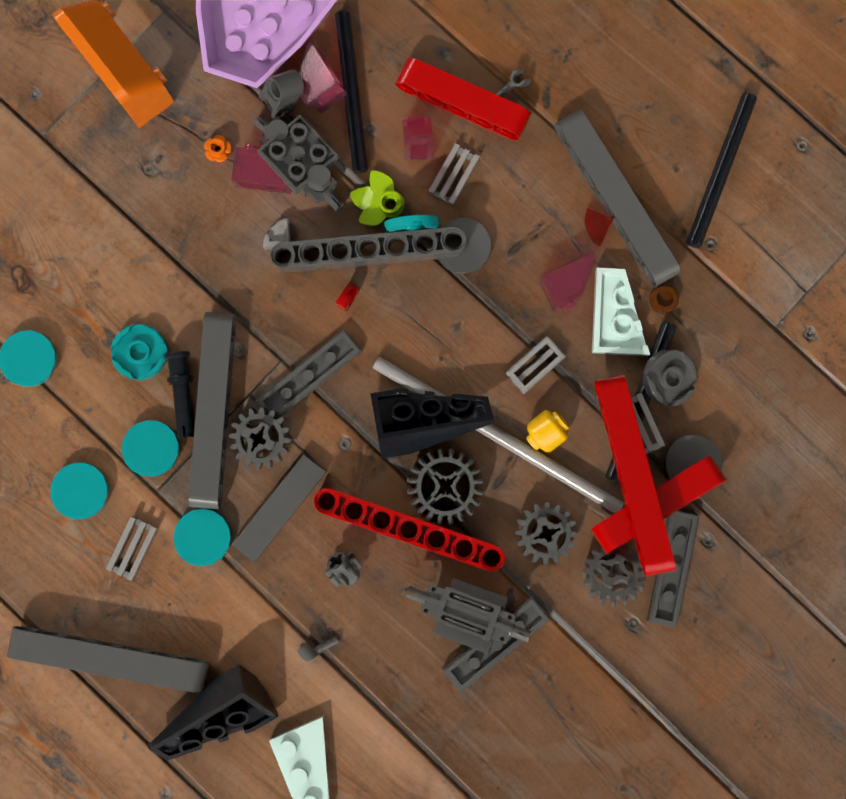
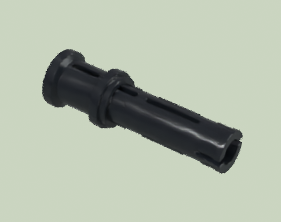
M190 351L165 353L164 356L168 360L170 375L167 378V383L172 385L177 439L194 437L189 383H192L193 376L189 374L188 365Z

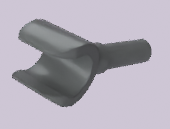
M515 70L510 76V82L497 92L496 95L504 97L516 87L526 88L531 83V79L525 78L519 83V77L525 71Z
M335 637L318 645L316 648L308 641L298 649V653L303 660L311 661L322 651L339 644V641Z

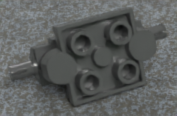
M259 115L258 119L255 118L253 124L263 133L260 139L262 147L257 150L258 155L296 195L299 192L304 196L308 194L316 204L326 200L335 212L339 211V208L341 209L344 203L334 194L337 182L331 176L328 169L338 160L339 155L301 115L288 125L278 119L268 123L262 115Z
M454 578L450 588L445 587V589L431 585L426 592L412 586L408 588L409 592L418 594V596L407 592L406 598L422 603L421 613L434 617V621L437 622L434 630L436 635L487 654L490 653L494 640L506 644L511 637L526 643L530 640L529 637L519 633L531 636L532 631L516 626L515 615L505 612L508 602L507 597Z

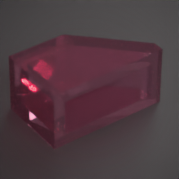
M310 41L306 44L299 71L304 84L300 97L308 108L313 106L322 114L346 96L347 92L323 53Z
M411 115L407 119L402 120L405 161L433 159V133L430 117L424 118L423 115Z
M244 145V148L236 147L231 177L235 187L291 194V189L258 155L257 150L260 148L259 146Z
M594 253L541 277L539 283L553 312L558 309L566 312L578 305L576 301L583 295L596 258Z

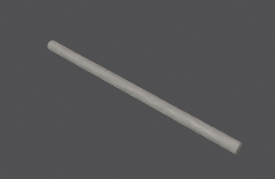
M380 356L373 366V369L415 394H425V391L435 392L437 396H445ZM494 424L476 429L479 433L614 514L622 509L624 502L539 451H536Z

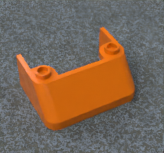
M90 0L60 7L51 14L138 128H141L174 103V100L163 85L167 81L157 66L151 69L112 19L116 14L106 1L100 3L98 0Z

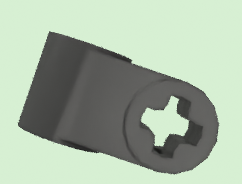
M294 69L269 77L266 80L258 97L261 101H265L270 108L273 120H280L293 111L294 105L304 89L303 80Z

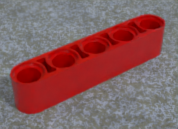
M407 58L395 83L400 90L515 141L520 139L531 115L529 110L519 104L415 58Z
M711 455L655 488L663 519L671 516L727 480ZM626 507L591 529L606 554L611 553L634 538Z

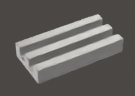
M455 143L431 185L428 194L453 207L480 156L477 154L473 155L466 148L462 149L460 145ZM456 155H461L441 192H438L437 189ZM465 160H470L471 162L450 198L447 197L446 194Z
M546 336L511 367L505 375L512 380V383L524 395L560 363L566 355ZM546 344L550 347L519 377H516L514 373ZM553 353L558 356L528 384L524 385L522 383Z
M642 393L637 394L631 400L639 430L646 445L645 452L648 454L665 447V444ZM637 402H639L657 443L653 445L634 406Z
M131 516L106 569L115 572L117 575L124 576L130 581H134L159 528ZM135 525H138V529L129 545V548L121 562L120 567L116 566L132 534ZM147 529L149 532L129 572L126 568L144 530Z

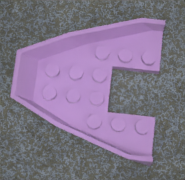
M196 0V17L203 70L258 88L308 40L339 0Z

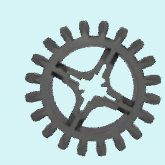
M438 448V458H434L432 452L429 451L427 452L429 462L426 463L422 458L417 460L422 466L421 470L416 467L411 468V472L417 474V478H407L408 483L415 484V489H408L407 494L416 493L417 498L411 500L410 504L421 503L422 507L417 510L418 515L422 514L425 509L429 511L426 521L430 522L434 514L438 516L437 525L442 524L443 517H447L448 525H453L452 516L457 515L458 520L463 522L462 511L465 510L470 516L474 514L473 510L468 507L470 503L480 506V502L473 498L475 494H484L483 490H475V486L483 484L484 479H474L473 475L480 473L481 470L480 468H476L473 471L469 469V466L474 463L472 458L466 464L462 462L465 456L464 452H460L456 459L453 458V448L449 449L448 456H443V449ZM439 463H451L459 468L450 476H442L432 466ZM425 473L435 483L434 492L426 500L421 491V482ZM464 474H466L469 481V492L466 500L456 490V483ZM434 475L440 480L444 479L445 481L446 479L451 480L456 476V479L452 481L450 486L456 498L451 494L446 495V492L444 495L440 493L434 498V495L440 488L439 481ZM441 497H449L459 507L450 511H441L431 506Z

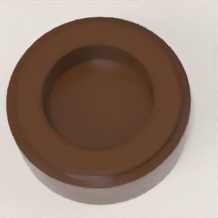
M670 285L656 287L649 296L651 308L659 314L671 312L677 307L679 302L677 291Z

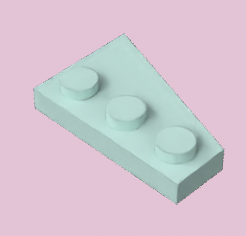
M595 269L592 353L635 356L650 355L648 345H646L642 333L641 321L637 316L634 305L635 301L625 269Z
M324 715L270 738V745L292 798L330 799Z

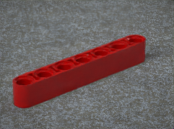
M622 374L594 381L595 390L645 577L674 571L676 570L674 556L626 378Z
M321 489L314 496L315 508L318 512L487 571L499 570L504 564V552L494 544L334 489ZM325 493H330L335 497V505L329 510L324 509L320 504V499ZM353 502L359 503L363 509V513L358 519H352L347 513L348 506ZM378 512H386L389 515L390 524L386 528H379L375 525L374 517ZM412 521L417 525L418 531L415 536L409 538L402 534L401 526L404 522ZM437 530L444 534L445 540L441 546L433 547L428 542V536L432 531ZM461 540H467L471 543L472 550L467 556H460L456 553V545ZM493 549L498 552L499 560L494 565H486L483 561V555L487 550Z

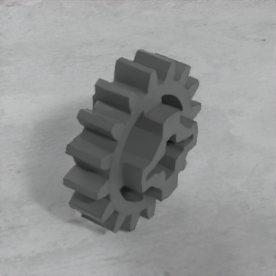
M260 407L259 414L255 408L249 409V416L244 413L238 415L242 422L232 423V426L237 431L236 433L229 434L230 438L236 440V443L231 445L230 448L239 450L235 458L245 457V466H250L255 462V468L258 470L262 468L263 463H265L267 468L273 467V459L277 463L282 462L283 458L280 454H288L290 452L285 444L293 442L292 438L286 437V433L292 430L291 427L283 426L286 418L281 417L277 419V410H272L267 414L266 407ZM263 419L258 427L248 425L253 420ZM274 427H276L278 431L279 439H277L273 430ZM264 432L263 438L266 442L259 444V438L256 434ZM243 437L246 438L248 448L244 444ZM263 449L274 451L267 457H259Z
M544 502L543 509H540L537 504H533V512L524 510L525 520L517 519L516 521L522 526L520 530L514 531V534L521 536L516 545H524L525 549L522 554L526 556L532 553L531 561L534 563L540 557L542 558L543 565H548L549 558H552L557 564L559 563L558 555L562 554L568 557L569 554L566 548H575L576 546L570 541L571 537L578 536V533L571 531L570 528L576 522L567 521L566 518L570 512L559 513L560 505L558 504L553 509H550L549 502ZM545 514H551L561 522L553 524L547 520ZM534 519L536 525L533 531L527 534L528 525ZM544 525L547 529H557L549 535L550 540L548 541L545 538L536 537L543 532L542 527ZM565 533L564 540L558 548L556 543L560 534ZM540 543L544 545L547 553L538 552L531 545Z
M625 546L622 551L617 548L609 554H606L603 548L601 553L593 550L591 551L593 560L585 559V566L587 568L582 569V577L586 578L584 580V588H591V598L597 595L600 596L599 604L603 605L606 600H609L613 608L616 605V601H620L623 606H627L628 597L635 601L637 599L636 591L643 592L644 584L641 582L646 581V577L641 572V563L637 562L638 553L635 552L629 555L628 546ZM626 564L632 569L634 576H632L631 572L627 571ZM614 572H616V573L619 574V575H615L614 578H610V577H609V575L612 576V575L614 574ZM594 574L602 580V586L597 583Z

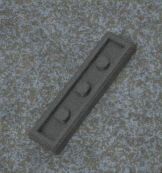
M343 329L255 401L260 407L267 408V414L272 410H277L276 418L279 419L362 353V351Z
M303 455L233 542L232 546L255 563L327 472Z
M677 511L667 517L665 527L674 556L676 570L655 576L647 616L648 622L677 628L699 519L698 514Z
M532 596L511 612L516 617V626L531 630L532 634L551 620ZM519 633V634L524 635V636H526V637H530V636H528V635H526V634ZM511 637L506 644L494 640L489 654L468 647L446 665L443 671L460 693H462L524 641Z

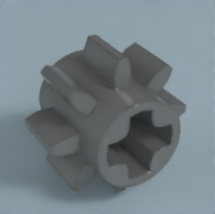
M349 551L346 555L343 552H336L328 559V569L325 570V573L335 587H338L341 583L347 587L358 581L360 577L359 569L363 566L352 551Z

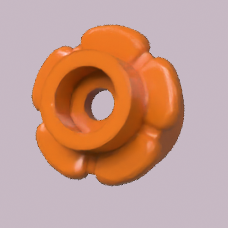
M215 135L214 138L207 139L204 144L206 149L205 155L210 161L223 162L228 159L232 151L231 143L226 141V138L222 135ZM217 146L220 147V150H219V151H216V150H215V148H216Z

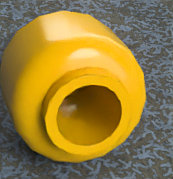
M544 410L527 424L529 435L526 439L536 451L541 448L545 452H552L568 439L567 430L570 427L558 411Z

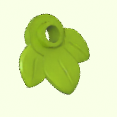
M371 171L370 187H362L350 193L355 206L363 210L359 222L367 226L380 225L386 218H396L404 210V199L399 192L394 190L393 180L388 175L379 171ZM388 201L396 203L393 209H388L385 205Z

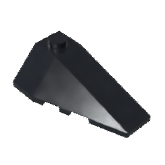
M393 389L370 393L381 459L411 454L494 423L487 396L453 394L450 397L437 396L435 392L425 391V394L408 393V389Z
M238 664L215 678L148 745L149 750L168 761L200 750L203 743L217 739L220 743L229 740V734L244 730L245 734L253 732L276 719L278 712L258 678Z

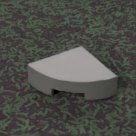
M289 218L277 221L269 229L263 241L264 250H270L278 243L292 242Z

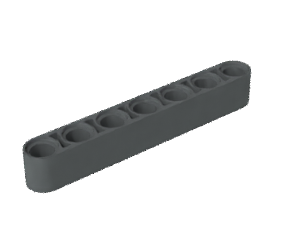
M579 109L555 123L554 127L559 139L649 283L653 287H657L679 274L680 267L586 115Z
M444 227L282 242L276 244L271 249L270 259L279 270L291 273L456 258L466 251L467 239L462 229L458 227ZM452 236H457L462 240V243L458 248H450L446 245L447 240ZM423 239H430L433 241V246L428 251H422L418 248L419 242ZM394 242H403L405 248L401 253L394 254L390 251V247ZM374 244L376 246L375 253L372 256L362 255L364 246ZM347 247L348 253L344 258H335L334 253L337 248ZM312 249H318L320 252L318 259L312 262L307 261L308 252ZM283 252H291L290 261L286 264H280V255Z
M205 312L189 489L190 508L220 509L222 503L236 332V315L233 313Z
M23 626L12 627L7 657L11 659L189 692H202L204 690L209 668V661Z

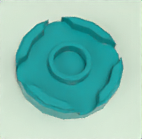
M413 215L389 219L384 222L385 233L441 228V222L438 216Z
M137 324L126 326L117 333L111 345L113 365L120 374L132 380L143 381L151 379L159 374L167 363V359L164 356L165 353H169L167 342L158 330L149 325Z
M32 330L19 331L11 335L3 343L0 350V368L3 375L12 383L24 387H35L47 382L58 364V352L53 342L45 335Z
M146 420L135 424L127 431L122 442V455L125 463L133 472L141 476L157 477L175 466L180 456V442L170 426L160 421Z
M72 463L63 467L55 475L51 484L50 497L54 507L62 515L71 519H88L97 515L105 507L108 501L109 483L106 475L98 467L88 463Z
M209 509L192 510L182 516L175 527L173 535L175 549L179 556L189 564L197 566L212 565L221 560L230 549L231 527L225 517L216 511Z

